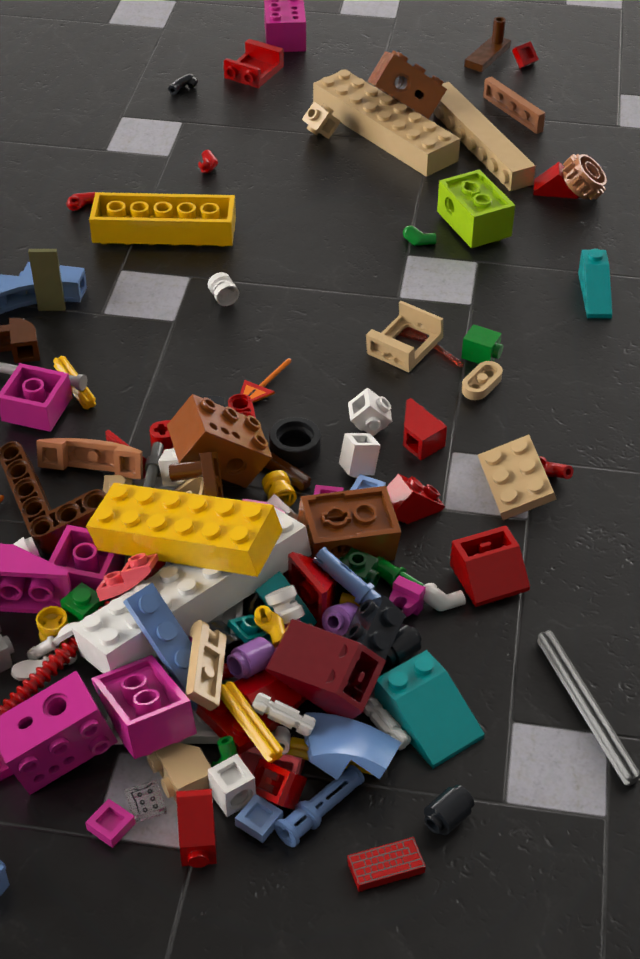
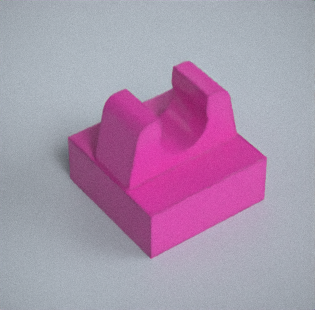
M399 575L393 582L389 600L394 605L403 609L405 617L410 616L412 613L418 616L424 606L426 587Z

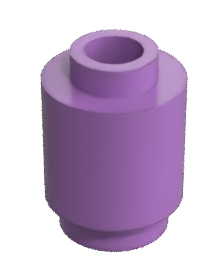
M345 602L327 608L322 616L324 629L340 636L345 635L358 606L351 602Z
M257 637L234 648L231 654L227 656V667L235 678H250L265 670L275 648L265 638Z

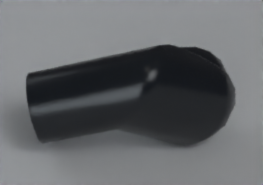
M187 74L174 81L168 87V90L172 95H176L186 85L194 88L198 84V79L193 74Z

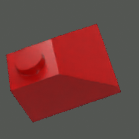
M292 552L288 554L289 583L294 585L297 594L316 619L315 627L325 630L322 624V616L327 608L334 605L335 585H337V582L316 563L312 562L314 558Z

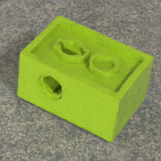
M480 169L439 180L437 212L470 248L500 241L512 236L515 204Z

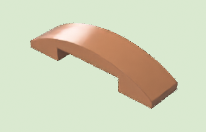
M50 438L36 441L38 467L57 470L76 467L115 472V475H121L124 478L140 480L143 478L142 451L114 442L80 438Z

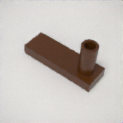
M504 17L494 18L492 37L465 59L464 67L483 72L510 48L511 40L504 38L506 23Z
M217 452L200 453V460L169 465V476L172 482L203 477L205 495L224 498Z

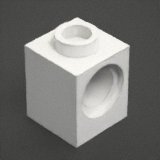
M238 754L208 769L209 789H212V797L227 817L243 809L256 794L255 777Z

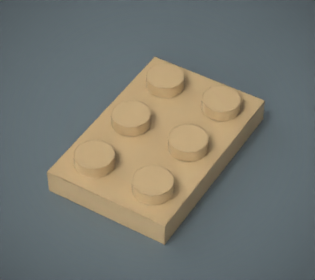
M530 435L478 454L503 520L557 500Z

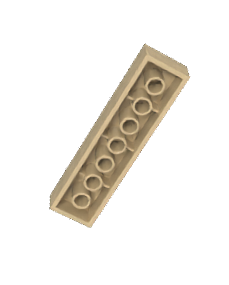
M346 69L340 70L338 73L313 83V102L320 106L323 103L334 110L332 115L339 119L342 124L427 177L458 162L459 137L365 82Z

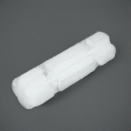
M263 693L256 695L252 704V708L256 713L261 715L266 713L268 714L267 718L290 729L295 727L297 728L296 732L304 736L311 734L316 723L315 718L305 713L302 716L299 714L300 711L278 700L273 702L270 700L271 697Z
M370 696L363 712L370 717V720L380 731L401 742L398 750L405 749L411 742V737L405 730L401 729V726L390 713L383 709L381 703L376 698Z

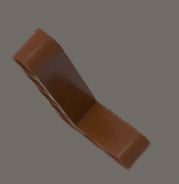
M11 441L0 448V462L30 535L43 553H53L67 525L87 528V523L106 496L103 490H91L52 510L33 464L21 444Z

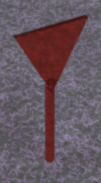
M411 327L404 328L398 334L399 336L421 342L428 338L425 333ZM438 344L434 346L441 354L458 366L463 367L464 363Z

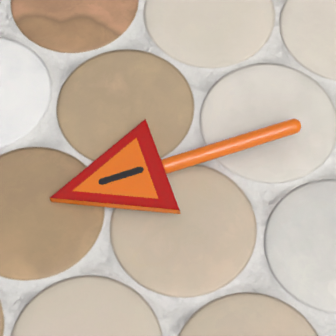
M286 359L260 385L244 380L240 394H246L251 397L253 403L275 394V391L264 387L291 363V359Z

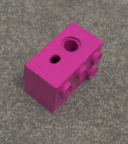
M264 0L266 44L283 48L284 52L306 51L304 0Z
M77 671L0 715V753L6 765L29 795L92 757L106 752L112 745L118 742Z

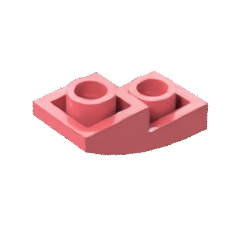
M145 553L136 554L128 559L122 571H114L105 575L96 589L99 600L103 601L118 596L139 584L159 560L158 554L148 556Z

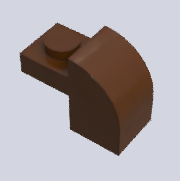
M9 318L8 325H0V352L12 351L14 363L39 361L40 352L35 326L25 319Z

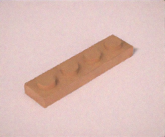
M493 77L485 79L483 98L534 133L543 132L545 112Z

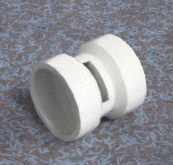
M219 272L209 279L208 288L219 305L229 306L236 302L239 297V290L227 273Z
M294 585L280 588L265 596L268 606L273 607V611L283 619L284 624L289 623L291 619L297 620L305 615L302 605L298 604L295 600L297 592Z

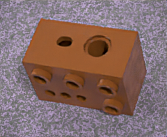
M393 50L390 53L385 51L369 77L368 82L429 119L447 91V88L442 86L444 82L434 75L431 78L425 75L426 70L415 63L412 66L407 63L409 58L400 52ZM399 77V83L395 86V80Z
M192 394L167 424L179 463L200 460V453L217 452L221 479L245 488L273 458L261 429V423L255 417L246 416L238 413L231 407L216 404L207 397L202 398Z
M386 486L300 497L297 521L306 526L312 555L309 557L317 558L316 554L323 547H326L328 551L339 559L340 557H345L352 547L369 553L376 558L381 556L387 561L395 560L401 529Z

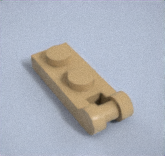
M197 620L189 632L190 637H192V646L185 695L190 700L211 711L218 707L220 703L227 637L219 630L212 631L204 621Z

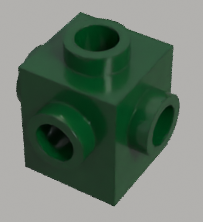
M351 547L346 556L340 557L339 560L367 584L371 583L376 587L380 579L378 558ZM337 582L338 592L349 593Z

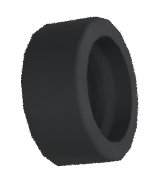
M302 417L282 419L275 423L270 430V451L294 467L309 465L320 455L321 431L311 420ZM290 437H301L307 439L310 443L301 447H289L283 445L281 441Z

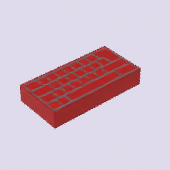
M414 837L347 855V863L358 892L423 874L426 869Z

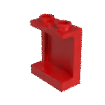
M248 39L245 42V54L236 61L228 58L224 60V78L260 88L284 67V49Z

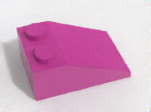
M0 543V611L39 613L45 607H61L60 600L72 591L69 571L14 544Z
M152 655L91 678L122 743L134 759L148 756L156 750L173 743H179L185 738L197 734L191 701Z

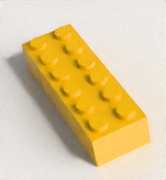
M96 192L89 218L92 243L233 246L236 222L235 195Z
M113 483L86 525L98 551L134 556L139 553H145L146 556L158 554V561L255 577L259 576L283 531L274 505L121 483Z

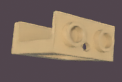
M400 301L399 316L382 333L371 329L366 334L367 354L410 372L443 338V318ZM406 327H411L429 335L415 352L414 347L394 339Z

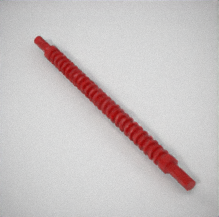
M157 561L152 571L144 580L155 575L166 562ZM124 592V593H122V594H120V595H118V596L112 597V598H110V600L112 601V600H114V599L120 597L121 595L125 594L126 592ZM105 601L104 606L109 604L111 601ZM70 636L67 638L68 643L62 642V649H55V655H49V661H43L42 668L36 667V674H29L30 680H23V686H17V692L9 694L10 699H3L4 705H0V715L31 698L32 694L36 695L38 688L43 689L45 687L44 682L49 683L51 681V675L57 676V669L63 670V663L69 664L70 657H76V651H80L75 637Z

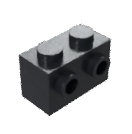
M385 595L373 600H366L359 605L344 637L360 642L385 660L406 615Z

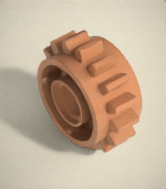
M573 154L563 163L565 166L563 178L568 187L582 199L590 198L592 200L594 198L596 200L606 190L604 186L607 183L606 175L593 158L585 154Z

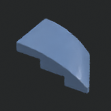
M305 713L316 720L311 734L304 736L305 744L308 746V759L312 764L336 780L339 779L350 760L380 779L401 745L400 741L385 732L357 720L326 713Z

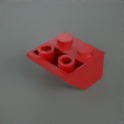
M506 525L452 541L450 566L475 607L530 591L520 545Z

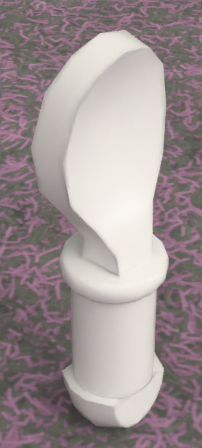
M78 622L66 624L59 630L56 637L49 636L45 641L33 646L27 652L28 659L38 660L52 650L59 648V644L74 635L71 627Z
M77 653L75 658L70 657L69 665L77 660ZM43 656L41 660L29 659L16 663L11 669V675L19 681L30 680L29 674H36V667L42 668V662L49 661L47 656Z

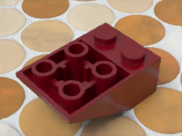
M291 619L265 671L328 714L353 719L364 711L386 660L360 642Z

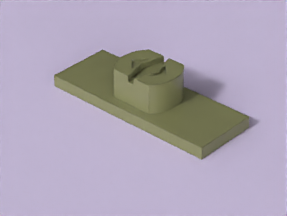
M29 249L28 254L38 311H66L57 249Z

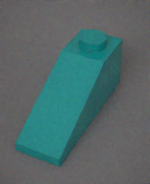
M600 249L582 250L578 275L587 318H612L610 268L607 252Z

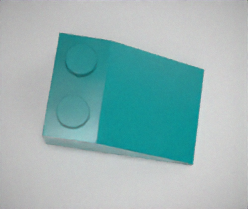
M427 650L379 676L375 684L374 698L398 722L401 729L405 730L411 737L410 744L432 769L485 737V733L448 672Z

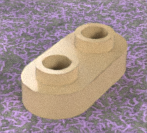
M492 361L478 364L463 379L462 394L470 400L485 398L501 382L502 367Z

